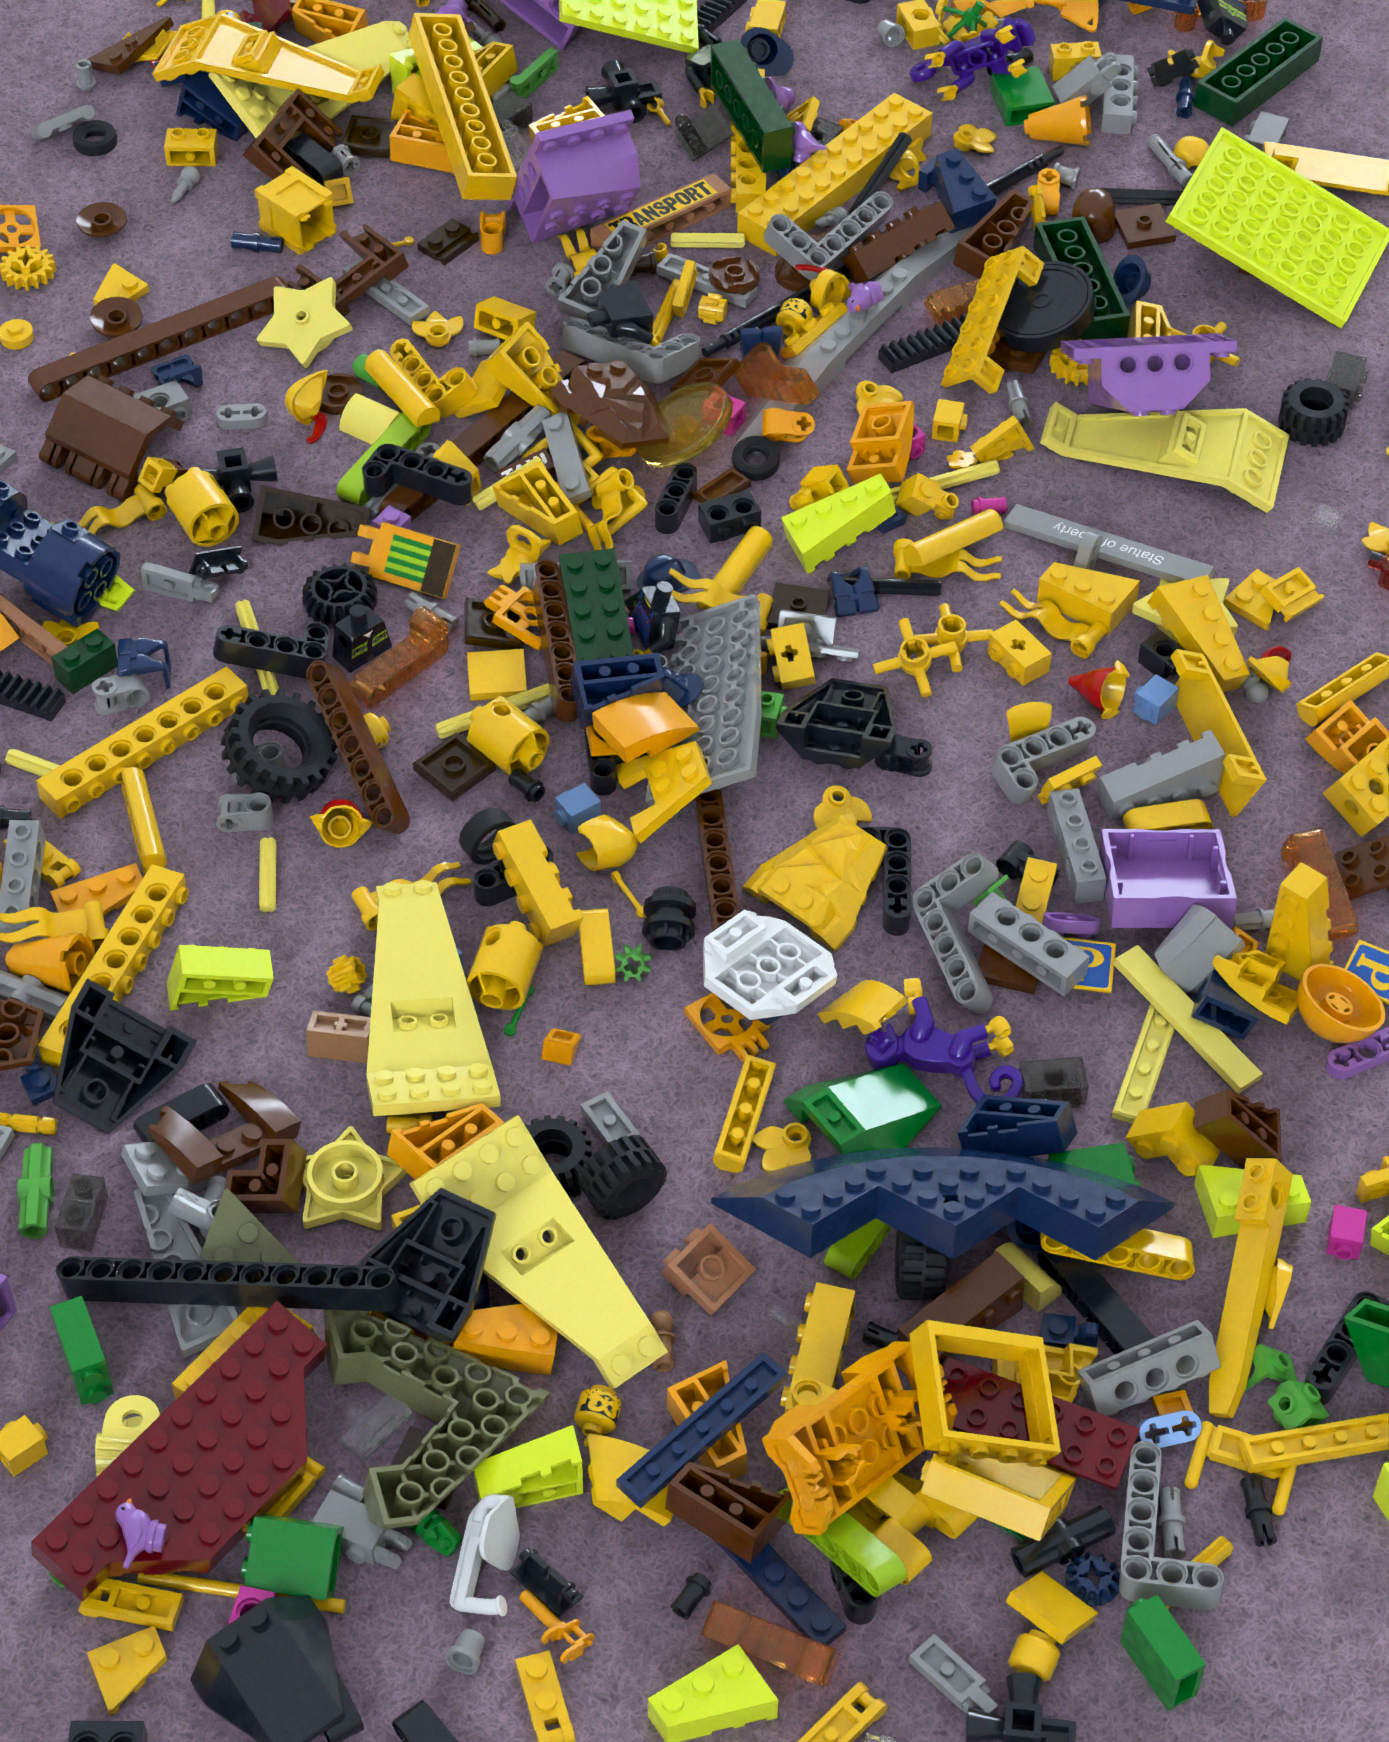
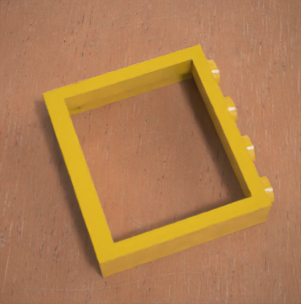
M926 1320L909 1334L925 1450L939 1451L944 1456L954 1454L969 1455V1458L975 1460L992 1458L998 1459L1000 1463L1022 1462L1028 1463L1030 1467L1044 1466L1047 1464V1461L1061 1452L1043 1337ZM937 1351L1018 1362L1030 1441L948 1430Z
M934 1453L931 1460H926L922 1468L920 1480L924 1481L920 1493L1040 1541L1066 1510L1077 1477L1048 1465L1030 1467L1028 1463L1022 1462L1000 1463L998 1459L992 1458L975 1460L969 1458V1455L954 1454L944 1456L940 1453Z

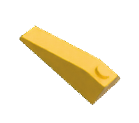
M526 321L483 364L501 384L533 407L536 405L545 407L551 416L562 412L548 397L549 391L563 380L559 373L562 370L559 364H554L547 351L550 348L546 340ZM569 412L571 420L577 426L580 415L575 412Z

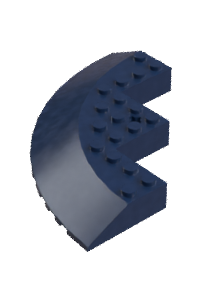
M940 1147L891 1148L852 1152L814 1159L763 1174L742 1182L711 1198V1204L809 1258H812L876 1218L951 1259H955L1009 1223L1018 1220L1096 1261L1172 1210L1175 1206V1202L1137 1185L1066 1163L1013 1153Z

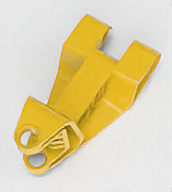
M801 1379L793 1386V1407L796 1405L817 1406L837 1390L814 1379ZM809 1390L814 1392L817 1398L812 1402H804L800 1400L798 1395L802 1391ZM896 1472L846 1512L898 1555L907 1570V1579L901 1582V1584L908 1585L932 1561L930 1551L914 1536L927 1525L932 1530L936 1528L948 1537L957 1539L979 1516L920 1493L924 1481Z

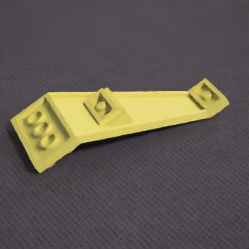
M383 21L306 48L357 70L381 64L385 72L380 81L382 82L391 75L389 54L410 49L412 46L408 37L409 33L403 23L400 21ZM211 72L208 75L255 138L259 136L275 116L277 110L294 92L293 90ZM303 93L329 119H333L353 104ZM296 130L291 138L301 134V132Z
M1055 402L1049 409L1040 443L1064 457L1222 486L1253 506L1268 513L1274 507L1289 434L1246 408L1185 411L1177 409L1176 414L1160 415V412H1149L1148 416H1133L1130 413L1078 415Z
M426 880L417 881L414 884L390 882L383 886H376V898L379 909L366 1073L373 1116L452 1111L480 1103L485 1104L488 1108L501 1107V1095L437 882Z
M519 1115L512 1117L409 1183L421 1205L437 1190L443 1188L496 1213L497 1216L483 1273L595 1362L610 1388H617L668 1352L642 1308L552 1172ZM544 1231L550 1234V1241L548 1243L542 1238ZM518 1248L522 1249L524 1252V1258L522 1260H519L516 1257V1251Z

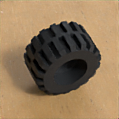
M1305 378L1304 381L1297 380L1294 384H1290L1283 393L1278 418L1279 428L1290 435L1291 441H1300V445L1303 446L1311 444V447H1317V444H1321L1323 447L1328 446V442L1333 444L1337 441V438H1341L1345 429L1350 404L1349 399H1347L1348 395L1346 392L1341 391V387L1338 385L1334 386L1333 382L1322 381L1319 378H1316V380L1311 378Z
M547 1115L544 1116V1120H539L538 1118L531 1120L530 1126L525 1124L543 1156L555 1153L567 1157L562 1162L548 1165L567 1195L571 1194L573 1198L578 1196L580 1188L578 1176L582 1172L583 1165L592 1156L591 1139L589 1135H586V1129L583 1126L577 1127L575 1120L565 1121V1116L559 1115L557 1119Z
M626 1135L602 1146L588 1159L578 1176V1185L601 1217L607 1220H616L639 1211L651 1202L665 1184L667 1171L643 1137H638L637 1135L628 1137Z
M897 1230L895 1283L896 1292L900 1300H935L945 1292L947 1256Z

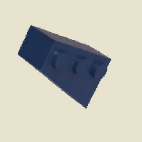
M199 70L182 83L176 115L182 117L185 114L194 118L193 122L198 125L205 123L211 126V129H217L218 134L234 141L239 140L249 129L209 78V74L206 71Z
M958 148L936 155L932 179L938 199H941L955 226L954 229L949 231V234L975 226L995 207L997 197Z
M659 653L573 662L570 684L581 729L593 725L592 712L606 705L639 694L661 692L665 676Z
M983 1095L957 1132L962 1149H979L1026 1156L1065 1152L1078 1133L1070 1102Z

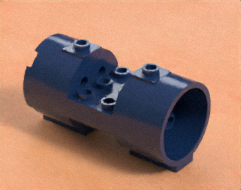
M0 480V570L24 583L25 592L32 596L31 601L78 628L93 617L94 611L100 605L96 600L102 596L105 589L110 590L119 569L120 553L115 550V546L90 533V531L84 529L75 521L66 518L55 525L41 518L38 513L29 511L27 497L11 487L7 482Z

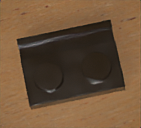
M451 218L419 241L417 246L419 251L436 261H441L445 266L478 242L479 234L477 232L473 234L470 232V228Z

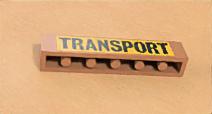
M712 173L591 228V248H594L597 253L622 220L646 229L647 243L645 246L671 235L673 232H678L730 208L732 188L715 173Z

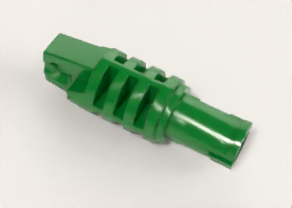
M434 1509L418 1525L408 1526L412 1531H415L417 1536L422 1537L426 1544L446 1557L453 1555L463 1541L462 1536L450 1522Z

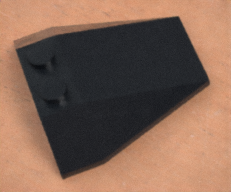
M831 678L784 710L776 724L777 731L802 759L810 760L816 764L840 765L845 769H860L889 749L897 730L887 687Z
M87 978L71 1005L52 1104L103 1133L109 1134L183 1067L197 1040L172 1026L166 1029L115 1001L113 999L115 995L113 992Z
M443 1188L437 1190L362 1258L359 1265L389 1267L396 1276L403 1296L402 1302L397 1308L380 1313L429 1338L431 1337L440 1342H455L473 1313L497 1216L496 1213Z
M310 1595L264 1599L206 1640L190 1678L207 1708L257 1742H310L345 1717L328 1623Z

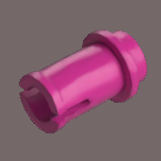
M977 496L976 499L971 501L972 515L974 516L987 509H993L997 513L1006 514L1007 501L1005 496L984 499L981 496Z

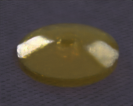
M711 382L690 384L670 393L658 402L669 435L668 444L637 447L636 452L647 465L658 468L675 466L696 457L710 447L727 427L733 410L730 397L720 385Z

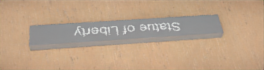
M1019 504L1014 506L1004 520V528L1075 551H1078L1080 541L1086 531L1091 530L1103 537L1098 554L1099 559L1174 583L1208 575L1209 579H1211L1214 575V566Z

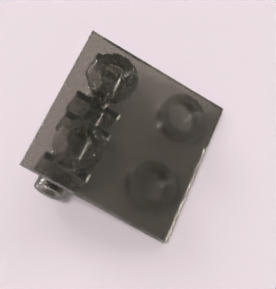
M715 104L691 120L683 114H679L675 118L677 129L674 132L693 162L734 135Z

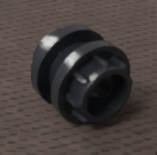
M664 886L655 889L653 895L645 899L643 912L647 918L642 922V934L650 942V945L658 950L677 951L684 948L686 943L695 936V924L692 919L696 916V903L692 900V897L682 888Z

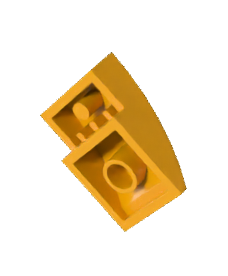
M913 401L863 406L850 441L853 453L846 469L853 484H858L880 473L886 483L903 481L912 445L914 427Z
M666 692L644 693L627 697L592 712L593 728L625 763L634 760L644 753H647L652 758L699 731L698 725Z
M1350 700L1307 736L1305 740L1329 764L1345 774L1387 738L1389 731L1376 717L1369 721L1354 702Z

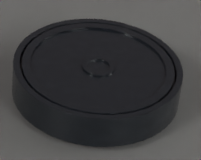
M1060 261L1044 262L1045 264L1037 285L1031 287L1016 276L996 329L1000 333V339L1015 350L1037 353L1060 348L1061 341H1074L1082 335L1095 317L1097 300L1091 280L1081 268Z

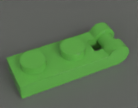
M549 48L529 67L525 68L520 75H514L510 78V87L513 89L510 92L511 101L515 103L524 101L558 70L557 50Z

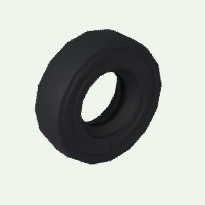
M90 120L81 123L73 131V145L83 155L101 156L115 148L117 145V133L113 125L106 121ZM93 135L104 136V138L97 141L86 140V138Z
M754 435L745 437L733 449V467L752 481L766 480L773 476L779 468L780 454L778 447L772 440L764 436ZM751 452H761L766 456V460L761 465H751L746 461V456Z

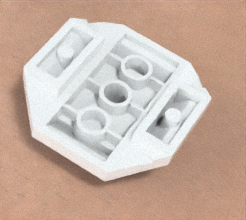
M743 910L706 936L703 942L704 987L748 1019H758L765 1025H769L785 1015L796 1014L836 984L837 972L834 968L832 954L781 919L757 916L755 912Z

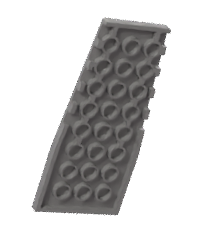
M755 594L682 617L679 621L682 625V632L676 634L675 642L678 645V650L671 657V663L674 666L673 671L678 674H697L702 678L704 685L699 697L681 708L698 725L699 731L670 748L696 741L700 746L712 784L700 794L756 777L762 700L760 601ZM648 782L645 802L651 807L655 802Z

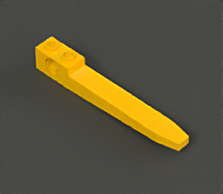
M1246 1158L1234 1218L1240 1224L1216 1343V1351L1221 1368L1211 1371L1209 1378V1413L1214 1417L1233 1418L1247 1386L1281 1238L1293 1176L1284 1165L1274 1158Z

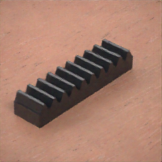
M706 0L705 5L701 4L700 10L697 9L698 24L706 25L708 30L713 33L747 0Z
M962 313L959 320L954 316L951 323L944 320L942 326L936 323L933 330L929 326L926 327L924 333L918 330L915 337L911 333L906 340L900 337L898 343L892 340L888 347L885 343L882 344L880 350H878V359L892 374L951 351L958 340L960 327L966 319V314Z
M0 669L1 705L52 721L66 703L65 695L60 688L57 687L53 691L49 684L45 687L41 685L40 681H36L33 684L28 677L23 681L19 674L13 677L10 671L3 674Z

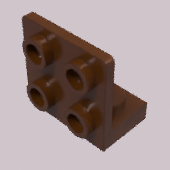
M1389 834L1335 854L1341 897L1344 901H1350L1384 888L1389 892Z

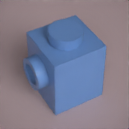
M1155 674L1145 685H1140L1133 695V700H1135L1133 712L1141 719L1158 725L1176 707L1179 687Z
M586 783L565 791L555 798V820L559 826H565L571 834L578 832V826L601 815V801Z

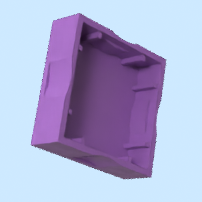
M1101 829L1099 856L1106 875L1105 896L1111 928H1174L1193 904L1205 907L1229 928H1233L1237 897L1231 873L1225 862L1226 850L1221 829H1177L1169 831Z

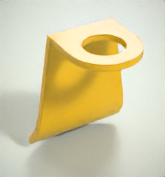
M1026 702L1007 710L1010 743L1048 729L1052 705L1044 702Z

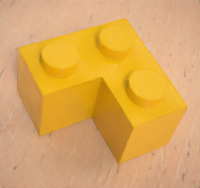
M1188 1102L1140 1110L1125 1137L1136 1153L1142 1158L1150 1159L1168 1156L1177 1169L1186 1177L1195 1176L1199 1164L1213 1166L1221 1151L1205 1136L1197 1132L1193 1124L1195 1110Z

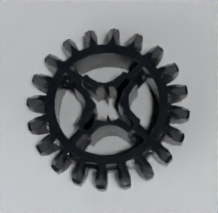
M333 562L332 567L327 568L323 565L321 571L313 570V575L307 577L306 584L303 585L302 602L308 617H312L314 622L321 621L326 626L331 623L335 627L337 622L350 615L349 610L353 605L361 604L374 610L378 601L377 586L372 575L367 574L365 568L358 570L356 564L348 567L345 562L342 566H336Z

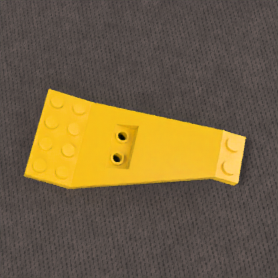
M224 13L180 25L152 74L156 82L162 80L172 81L179 75L186 73L193 75L202 70L293 91L298 88L302 93L354 103L371 100L385 72L381 64L357 70L277 36L274 31L269 33L267 30L259 29Z

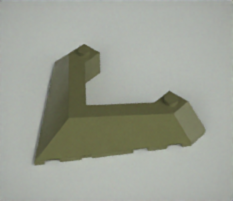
M324 1310L325 1343L327 1344L326 1360L333 1385L367 1382L438 1423L424 1437L415 1453L409 1456L403 1464L368 1468L363 1497L370 1522L382 1529L418 1525L550 1397V1391L541 1387L535 1390L519 1383V1377L495 1366L492 1368L483 1364L481 1360L431 1337L428 1341L411 1333V1328L387 1318L386 1321H383L368 1314L369 1311Z

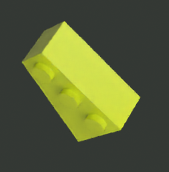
M179 945L167 979L170 1011L179 1010V1005L194 1002H198L199 1007L207 1006L208 1000L227 998L228 1002L267 997L274 979L270 950Z
M1198 1165L1194 1186L1213 1238L1235 1235L1239 1232L1240 1224L1234 1218L1244 1169ZM1293 1174L1283 1226L1305 1223L1307 1220L1311 1199L1301 1175Z
M573 1425L486 1458L474 1470V1480L479 1502L488 1495H508L514 1498L515 1508L584 1494L582 1458Z
M737 1644L649 1697L648 1717L665 1742H681L710 1735L713 1731L729 1727L734 1729L743 1727L746 1723L766 1719V1721L778 1718V1699L740 1645Z

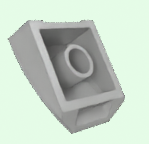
M1193 904L1157 948L1155 957L1161 971L1186 993H1197L1210 972L1216 970L1212 964L1216 955H1220L1225 959H1231L1233 953L1241 952L1246 945L1243 939L1235 934L1214 913L1203 906Z

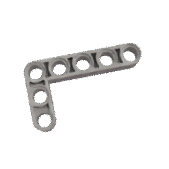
M879 191L874 193L818 243L789 217L783 214H775L771 217L764 232V240L794 268L796 264H808L832 269L842 260L843 256L850 253L849 247L865 240L869 234L873 233L884 223L893 206V200L886 192ZM799 271L809 280L818 277V273L814 271Z
M569 317L563 320L562 347L599 363H609L614 360L624 361L640 379L650 383H662L687 371L699 359L700 337L695 334L684 333L653 347L633 338H612L605 327L591 328L587 320Z
M972 852L919 887L914 892L911 902L954 998L971 1012L983 1014L990 1009L993 996L954 912L995 884L999 872L998 868L983 855Z
M1140 1441L1134 1445L1130 1454L1119 1592L1122 1597L1132 1602L1140 1598L1147 1600L1158 1595L1165 1606L1197 1610L1215 1609L1221 1602L1224 1575L1220 1568L1209 1563L1154 1557L1162 1453L1155 1443Z

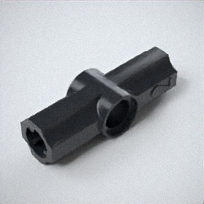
M1099 1505L1070 1520L1059 1518L1040 1541L1031 1538L1011 1548L1010 1555L1020 1575L1026 1578L1057 1562L1060 1565H1065L1070 1562L1068 1559L1073 1561L1075 1556L1080 1557L1086 1548L1114 1535L1116 1528L1108 1510Z

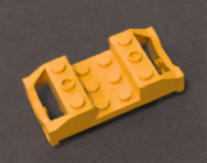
M894 1341L882 1349L863 1356L841 1372L845 1382L843 1387L817 1406L796 1405L775 1420L769 1433L762 1438L767 1455L781 1468L794 1502L790 1521L795 1534L822 1535L827 1531L828 1525L925 1450L910 1342ZM939 1363L942 1389L945 1391L943 1386L947 1384V1381L942 1379L944 1377V1370ZM895 1364L908 1377L912 1390H903ZM947 1393L943 1394L948 1430L952 1431L958 1412L954 1403H947L952 1399L951 1394ZM915 1402H917L918 1405L917 1414L914 1409Z

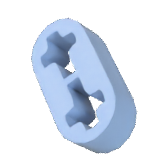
M1176 1411L1146 1418L1137 1425L1140 1428L1138 1442H1153L1152 1439L1145 1438V1432L1149 1431L1150 1424L1155 1429H1165V1434L1155 1437V1444L1159 1448L1189 1442L1200 1435L1202 1429L1201 1421L1191 1411ZM1183 1416L1185 1421L1192 1422V1427L1187 1429L1188 1435H1185L1184 1431L1173 1432L1172 1426L1182 1423L1181 1417Z

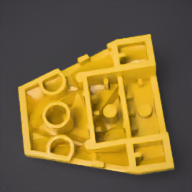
M838 815L760 865L742 888L765 905L772 901L806 924L810 929L812 937L836 952L855 930L857 915L861 905H865L867 890L871 881L875 880L887 846L843 816Z

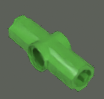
M34 1143L24 1149L22 1178H18L17 1183L18 1203L20 1206L18 1230L20 1236H25L28 1239H41L42 1236L48 1234L50 1205L54 1203V1198H51L54 1197L52 1177L53 1152L51 1147H47L42 1143Z

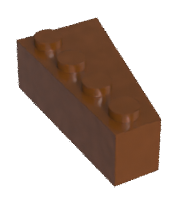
M1012 189L958 241L953 265L981 279L985 269V262L991 256L999 255L1017 247L1029 224L1034 200Z
M941 200L921 209H918L917 206L912 207L903 213L905 218L901 220L895 218L885 224L886 230L883 232L880 229L867 236L868 241L864 244L860 241L849 247L850 253L843 256L842 260L855 284L870 280L896 264L895 260L899 261L916 252L915 249L936 240L937 235L954 229L955 226Z
M996 1251L898 1328V1341L910 1342L909 1334L926 1320L993 1329L1022 1310L1024 1276ZM937 1351L939 1363L941 1364L953 1353Z

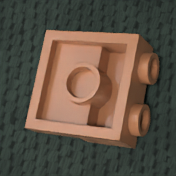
M709 1223L702 1231L696 1227L683 1240L687 1246L681 1252L675 1248L662 1261L667 1267L661 1274L683 1296L688 1293L711 1316L757 1269Z

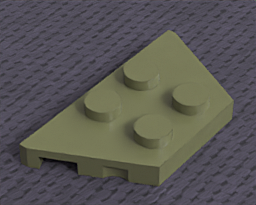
M228 1188L223 1192L199 1256L202 1260L299 1263Z

